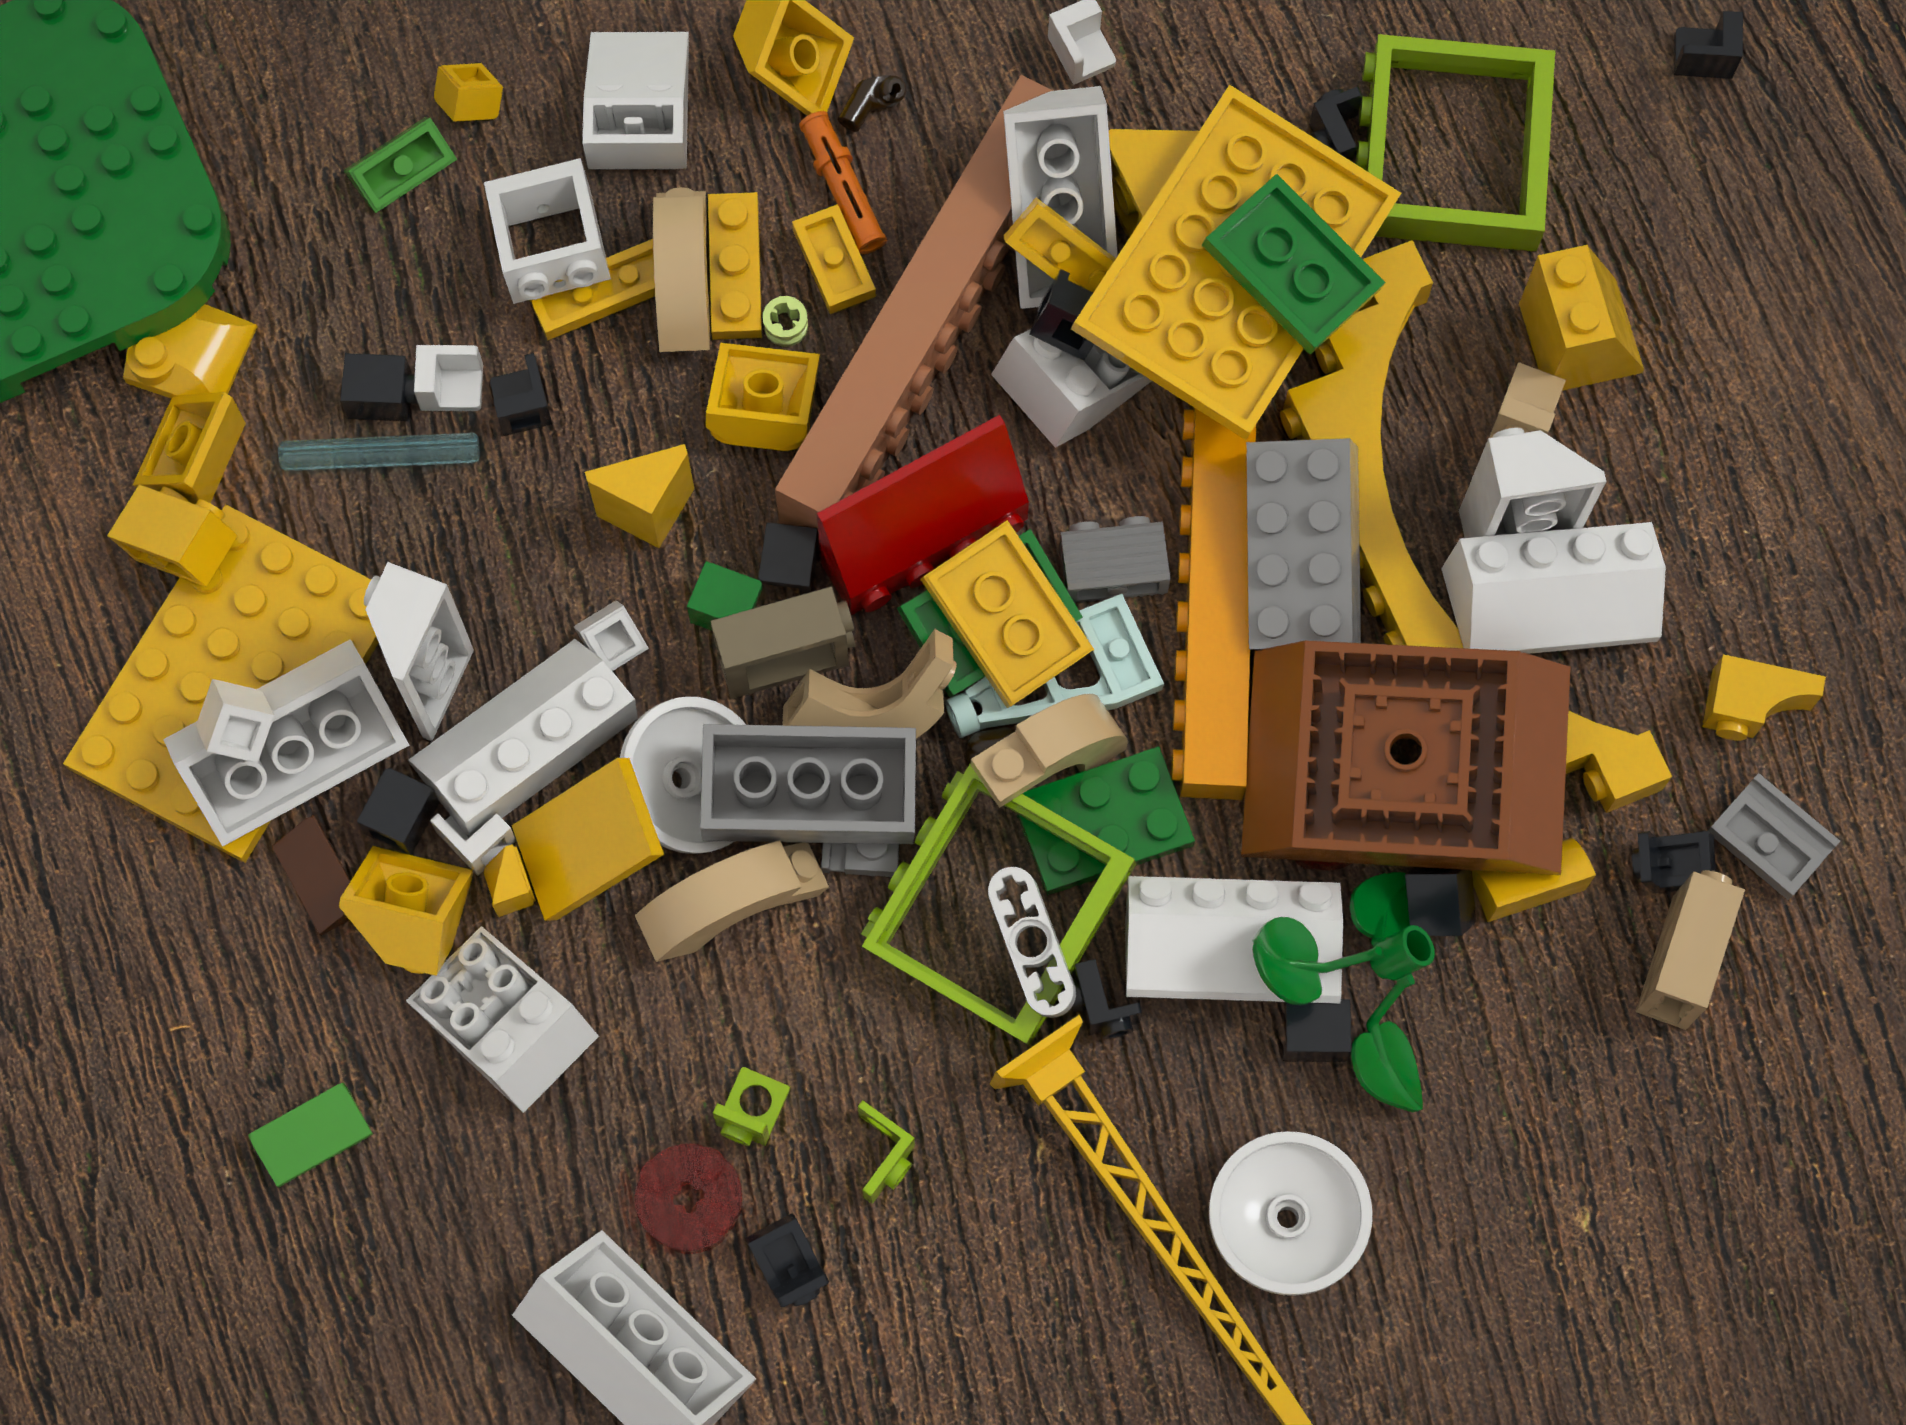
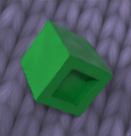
M706 561L687 604L690 623L712 631L711 620L754 609L762 591L761 581Z

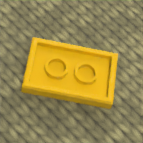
M1008 520L920 579L1007 708L1013 706L1094 650Z
M630 758L614 759L512 825L545 921L562 918L664 855Z

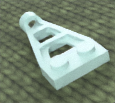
M1123 594L1079 610L1083 618L1076 621V623L1094 648L1090 655L1100 674V680L1097 684L1090 687L1066 689L1059 686L1055 677L1043 684L1047 693L1044 699L1007 708L985 676L964 693L945 700L950 721L959 738L989 727L1021 723L1056 703L1082 694L1097 695L1106 709L1112 710L1163 690L1164 682ZM975 701L982 707V714L978 716L972 705Z

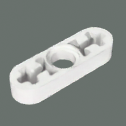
M1007 867L1001 869L992 877L988 887V895L1026 1000L1031 1008L1042 1016L1050 1018L1062 1016L1073 1006L1076 998V988L1037 883L1028 872L1021 868ZM1014 879L1019 886L1027 884L1028 891L1021 894V901L1025 911L1030 913L1033 909L1037 908L1039 915L1037 917H1024L1009 927L1007 919L1017 918L1018 916L1014 905L1008 899L1001 901L1000 894L1007 891L1005 882ZM1030 927L1040 928L1047 937L1045 950L1036 957L1022 955L1017 947L1020 933ZM1055 957L1057 966L1046 968L1053 983L1056 985L1064 984L1065 991L1058 994L1059 1004L1051 1007L1046 1000H1037L1036 994L1043 990V983L1039 973L1034 972L1028 977L1025 969L1041 967Z

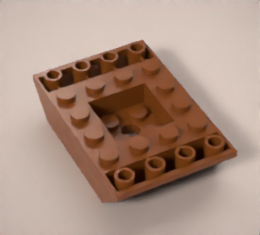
M1305 640L1255 651L1241 857L1561 875L1571 667L1524 652L1508 650ZM1409 738L1416 741L1422 750L1419 759L1408 765L1396 762L1390 754V749L1397 740Z

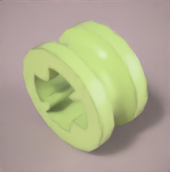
M779 296L772 299L763 311L764 332L767 338L773 344L781 347H790L800 343L808 331L807 311L803 303L790 296ZM788 313L789 318L794 319L792 321V329L783 330L782 325L778 323L779 314Z

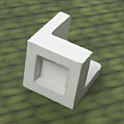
M1081 0L1049 14L1048 39L1073 85L1114 68L1116 64V58L1100 30L1102 10L1096 0Z
M416 345L414 394L421 411H479L482 406L483 362L478 347L474 345Z
M212 679L196 728L207 752L258 763L275 715L263 691Z
M437 813L430 820L436 833L477 876L484 871L485 866L504 847L516 842L511 827L497 813L470 838H468L452 816L444 820Z

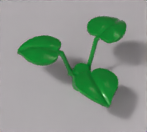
M1393 872L1376 875L1363 881L1353 890L1350 898L1351 918L1355 927L1362 934L1372 938L1371 944L1373 948L1368 951L1320 963L1317 962L1318 947L1316 941L1301 922L1289 917H1277L1264 923L1252 940L1254 943L1252 951L1255 965L1266 986L1285 1002L1294 1005H1306L1319 999L1322 994V985L1318 973H1328L1366 961H1370L1373 971L1380 978L1397 981L1367 1020L1366 1027L1368 1033H1362L1354 1038L1351 1048L1352 1064L1361 1086L1375 1099L1409 1112L1422 1110L1421 1083L1412 1047L1404 1032L1395 1023L1386 1021L1379 1024L1382 1017L1403 990L1415 983L1412 973L1430 965L1435 956L1434 945L1427 932L1419 926H1410L1405 876L1407 873Z

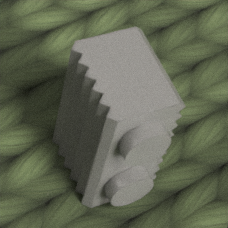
M1134 516L1120 521V526L1100 528L1097 522L1086 521L1071 525L1067 532H1060L1059 548L1064 586L1074 603L1094 602L1096 600L1104 601L1119 594H1123L1124 598H1133L1136 596L1143 597L1146 595L1153 596L1168 593L1170 571L1163 522L1150 523L1148 517Z

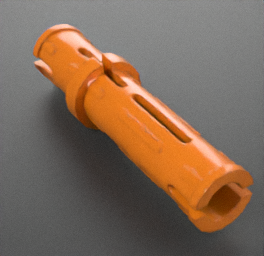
M818 111L806 116L801 120L799 126L816 159L813 166L819 176H824L859 253L869 254L880 249L887 243V238L882 232L867 196L850 164L853 160L850 150L841 145L826 111ZM825 147H827V148L829 149V152H830V154H831V156H832V158H833V160H834V163H835V165H836V167H837V170H838V172H839L840 174L837 173V171H836V169H835V167H834V165H833V163H832V161H831V158H830V156H829V153H828V151L826 150ZM846 191L849 192L861 218H858Z

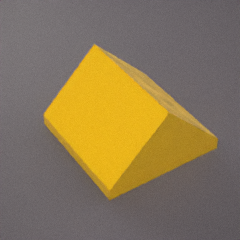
M225 392L173 396L133 486L138 487V485H142L159 492L165 486L180 493L192 504H196L198 499L211 503L246 424L233 397Z
M685 444L585 472L597 517L657 548H660L694 491Z

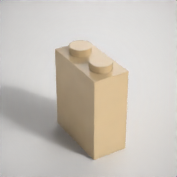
M1709 870L1702 871L1701 874L1693 871L1672 897L1635 1012L1686 1030L1708 1008L1745 889L1732 885V879L1724 874Z

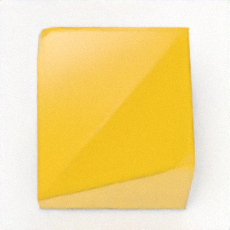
M482 63L441 65L437 69L434 99L453 122L495 119L499 115L503 86Z
M513 844L508 845L484 868V876L493 900L492 906L498 917L535 905L534 901H536L520 853Z

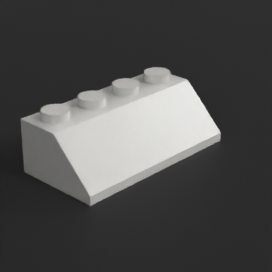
M1101 86L1050 91L1003 111L1013 224L1037 197L1116 258L1118 255L1107 103ZM1015 250L1020 309L1039 307L1041 300L1054 279Z
M1509 428L1499 431L1493 435V438H1488L1459 509L1464 537L1583 528L1606 484L1605 473L1541 430L1525 433L1522 428Z
M1652 522L1460 538L1441 568L1463 648L1520 651L1531 654L1658 642L1662 636L1666 566Z
M387 562L381 577L375 575L366 589L364 605L367 607L365 610L391 674L422 737L433 741L474 649L447 584Z
M351 639L258 688V690L264 692L275 715L258 763L207 752L196 728L197 721L163 739L175 767L222 846L409 746Z
M574 639L408 759V761L426 785L434 789L438 800L468 838H470L496 813L501 818L505 817L637 720L635 698L604 660Z
M1128 876L1125 916L1126 997L1285 1002L1277 997L1260 977L1253 957L1252 947L1254 943L1252 940L1264 923L1277 917H1289L1301 922L1314 937L1318 947L1317 962L1325 963L1342 958L1343 912L1340 883ZM1342 969L1328 973H1318L1322 985V994L1319 999L1311 1003L1340 1004Z
M602 1230L539 1275L512 1314L533 1337L624 1425H714L756 1380L737 1359Z

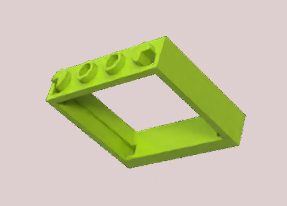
M1378 34L1374 53L1365 52L1362 81L1371 82L1370 97H1362L1359 111V126L1367 127L1366 142L1358 141L1355 164L1380 180L1383 178L1391 67L1527 80L1519 215L1395 203L1375 236L1537 252L1545 232L1555 50Z
M969 764L964 774L957 771L951 783L946 785L941 798L946 800L947 803L938 818L935 819L929 816L921 827L915 839V844L919 845L920 849L911 864L909 865L903 861L892 876L888 889L893 891V894L885 908L882 910L875 907L869 915V921L861 933L867 937L862 947L1030 1046L1047 1017L1037 1013L1027 1001L1017 1018L1014 1019L889 945L978 793L981 792L993 799ZM1021 794L1003 806L1106 865L1060 943L1062 953L1072 975L1074 965L1080 962L1128 880V876L1131 875L1135 868L1136 862L1129 855ZM1055 957L1050 960L1047 967L1057 966ZM1046 968L1040 977L1043 983V990L1037 993L1036 996L1038 1001L1046 1000L1052 1007L1058 999V994L1063 991L1064 984H1054Z

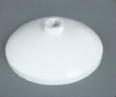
M679 697L662 702L649 709L630 729L620 754V758H630L661 846L687 854L712 852L734 842L702 841L700 822L703 724L746 725L729 708L716 701L701 697ZM674 771L681 775L682 785L680 788L676 787L672 781Z
M1287 1131L1258 1137L1239 1148L1227 1160L1212 1188L1209 1202V1223L1213 1240L1220 1255L1239 1277L1261 1290L1279 1295L1296 1296L1323 1290L1342 1279L1354 1267L1368 1243L1373 1211L1367 1184L1357 1166L1343 1151L1320 1137L1307 1133ZM1282 1210L1292 1211L1297 1219L1296 1225L1292 1228L1281 1226L1277 1219L1278 1213Z

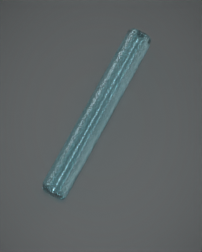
M475 433L289 440L280 442L278 447L279 465L285 471L475 463L479 461L480 441Z

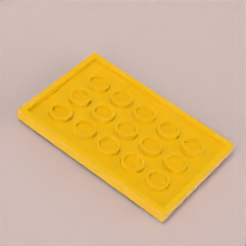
M1229 85L1082 309L1071 330L1246 440L1304 348L1202 246L1205 238L1274 175L1278 174L1362 257L1400 197L1401 192Z
M225 504L221 510L225 514L222 521L238 536L211 581L205 587L179 577L63 764L68 770L246 863L271 821L222 846L175 767L163 739L198 721L212 679L258 689L349 639L353 642L366 665L379 642L365 610L367 606L364 605L365 592L371 579Z

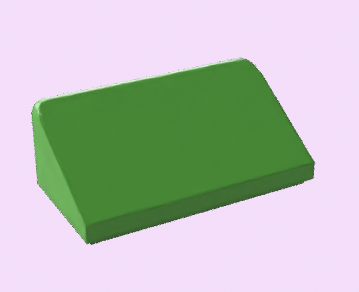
M425 117L346 168L344 172L373 212L377 213L456 161L457 158L432 119Z
M340 1083L248 1135V1138L274 1183L279 1188L372 1136L373 1133L350 1090L344 1083Z

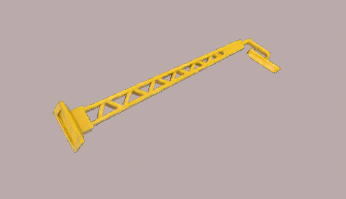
M1080 1014L997 1070L989 1083L994 1089L1023 1084L1038 1106L1043 1103L1280 1423L1282 1425H1313L1083 1080L1082 1075L1085 1070L1070 1050L1083 1023ZM1072 1083L1091 1113L1063 1110L1054 1098V1095ZM1073 1122L1100 1125L1095 1151H1093ZM1107 1139L1110 1140L1128 1169L1102 1163ZM1113 1176L1138 1182L1135 1205L1132 1204ZM1145 1196L1148 1197L1164 1222L1143 1218ZM1152 1230L1173 1235L1170 1253ZM1180 1247L1195 1269L1177 1265ZM1188 1278L1204 1281L1202 1296H1200ZM1212 1294L1225 1313L1209 1308ZM1220 1321L1232 1324L1234 1326L1232 1337L1228 1334V1332L1222 1326ZM1241 1339H1243L1251 1352L1240 1350ZM1250 1362L1257 1363L1260 1365L1259 1374L1256 1372V1370L1253 1368ZM1268 1378L1274 1386L1271 1390L1267 1387Z

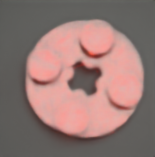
M692 1143L679 1144L659 1152L642 1167L640 1178L635 1188V1209L644 1230L660 1245L666 1246L678 1253L695 1254L716 1247L728 1236L743 1209V1191L736 1170L717 1149ZM687 1184H691L694 1191L703 1190L704 1199L696 1202L697 1210L692 1213H687L683 1205H674V1196L680 1195L681 1187Z

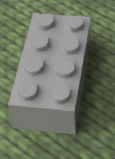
M1350 438L1246 442L1249 650L1255 652L1305 640L1361 643L1358 446Z
M703 724L700 822L702 841L775 842L780 840L781 842L913 844L915 834L916 728Z

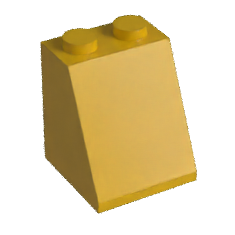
M1109 130L1114 211L1128 239L1199 131Z
M1583 245L1538 255L1519 302L1538 369L1565 379L1566 382L1563 390L1643 373L1644 367L1616 278L1590 247Z

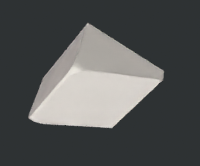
M618 601L612 602L574 626L575 631L586 648L604 660L612 671L649 649L624 605Z

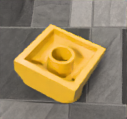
M204 304L200 310L178 326L154 337L143 338L136 345L129 347L126 354L123 378L126 384L168 398L180 395L219 392L228 394L255 334L257 324Z
M720 343L706 410V428L716 440L729 445L781 451L799 448L810 431V417L820 354Z

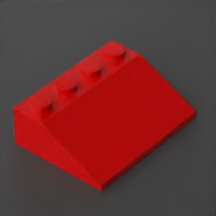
M998 415L817 513L821 564L842 600L847 602L851 615L862 609L865 612L877 610L892 598L891 594L906 585H909L910 588L922 585L923 583L920 580L922 577L1008 520L1016 533L1024 527V521L1028 519L1029 500L1002 417Z

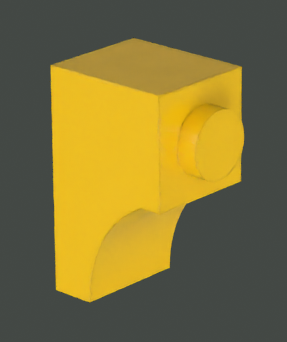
M1723 654L1712 670L1702 727L1716 730V734L1719 737L1728 740L1741 741L1747 739V737L1754 738L1764 725L1765 719L1775 713L1795 709L1811 711L1823 696L1826 677Z

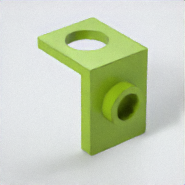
M742 1067L725 1106L717 1103L713 1111L716 1125L722 1128L720 1134L744 1146H750L752 1141L766 1146L790 1092V1087L746 1067ZM753 1086L765 1088L772 1098L769 1110L760 1116L746 1114L740 1105L743 1092Z
M862 1100L858 1105V1115L897 1143L862 1190L863 1198L873 1204L886 1185L894 1190L909 1171L912 1163L906 1158L914 1149L915 1140L913 1136Z

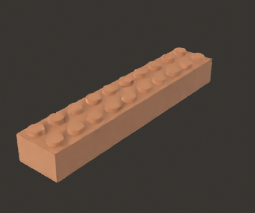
M1020 75L776 486L775 495L779 524L818 528V512L883 478L885 471L881 470L889 454L896 457L902 450L909 435V429L905 428L914 412L921 415L926 409L934 390L930 384L938 371L945 374L950 368L958 350L954 343L962 330L969 333L975 325L982 308L978 302L986 289L991 292L996 289L1005 270V265L1002 264V261L1009 249L1015 251L1004 240V234L1013 225L1003 111L1053 90Z

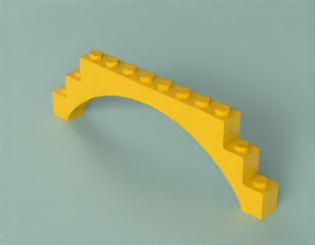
M1413 240L1363 259L1386 283L1377 294L1360 308L1361 311L1356 312L1315 350L1322 371L1328 375L1289 389L1283 407L1284 410L1280 411V417L1290 439L1296 437L1297 440L1350 438L1358 446L1360 575L1366 585V588L1363 589V596L1367 608L1373 617L1380 615L1387 630V633L1384 634L1385 644L1463 648L1458 628L1431 594L1405 547L1392 511L1383 470L1381 416L1383 391L1389 362L1396 342L1415 307L1427 303L1433 285L1424 262ZM1571 711L1568 712L1566 774L1584 767L1586 770L1583 773L1585 787L1595 802L1600 800L1606 813L1658 793L1665 788L1672 775L1650 730L1635 735L1593 722Z

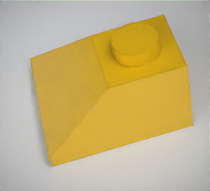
M746 0L733 34L748 73L807 116L818 111L828 112L854 40L852 35L806 0Z
M372 846L340 897L339 908L385 964L402 967L411 973H426L437 976L452 949L472 881L473 870Z

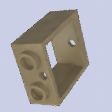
M832 586L711 620L716 651L730 699L801 680L809 669L822 674L849 666L848 648L855 647L852 633L854 626L847 602H836Z

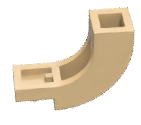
M680 187L670 189L666 193H656V197H653V257L659 352L710 350L711 324L706 257V191H693L689 188Z
M1518 362L1489 438H1493L1495 433L1509 428H1522L1525 433L1541 430L1548 434L1555 417L1554 410L1566 380Z
M934 629L905 671L889 683L877 687H848L809 669L783 706V726L916 728V738L928 731L944 714L943 689L950 683L957 665L953 660V638Z
M1082 694L1056 703L1017 724L1014 733L973 757L970 765L1000 808L1065 768L1076 765L1080 772H1084L1101 766L1125 751L1128 740L1099 697L1095 694Z
M779 840L733 855L689 876L653 899L635 914V917L655 961L658 962L697 952L713 937L733 924L776 906L818 897L829 888V885L809 843L802 842L783 847Z

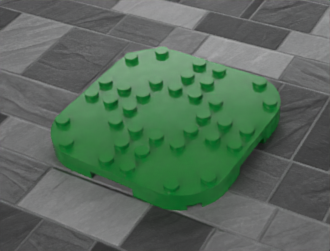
M12 0L0 5V403L25 393L22 382L112 343H115L119 351L136 345L143 338L154 337L178 326L200 310L215 292L212 285L222 265L227 266L231 241L229 224L224 209L142 29L133 16L113 0Z

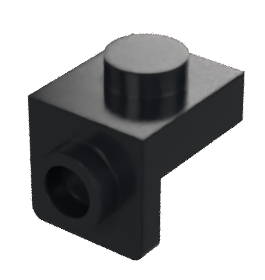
M1359 87L1347 91L1335 89L1322 95L1313 105L1309 123L1312 130L1310 136L1352 162L1357 146L1344 121L1356 117L1359 113L1363 97Z
M1650 831L1638 832L1639 848H1634L1632 851L1633 871L1636 878L1641 879L1642 884L1654 893L1678 891L1693 871L1700 874L1705 870L1716 872L1714 835L1709 831L1656 837Z
M1096 959L1076 963L1073 972L1076 998L1072 1010L1073 1013L1083 1012L1088 1035L1101 1033L1103 1039H1112L1133 1032L1132 1025L1140 1023L1142 1017L1140 1003L1109 1010Z
M793 1213L745 1238L780 1307H786L789 1304L800 1306L808 1303L819 1295L821 1287L829 1283Z

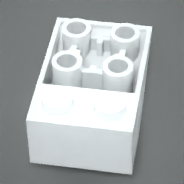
M591 32L584 90L582 142L588 169H687L689 32Z
M1031 329L1012 339L991 374L1055 448L1092 428L1152 381L1095 344L1083 361L1029 335Z
M482 926L444 962L437 976L431 975L406 1000L445 1040L523 1113L599 1037L566 998Z

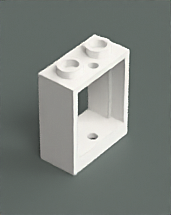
M581 158L484 182L502 272L513 304L540 299L547 295L578 287H587L594 283L611 279L592 194ZM580 209L586 242L515 259L508 226Z

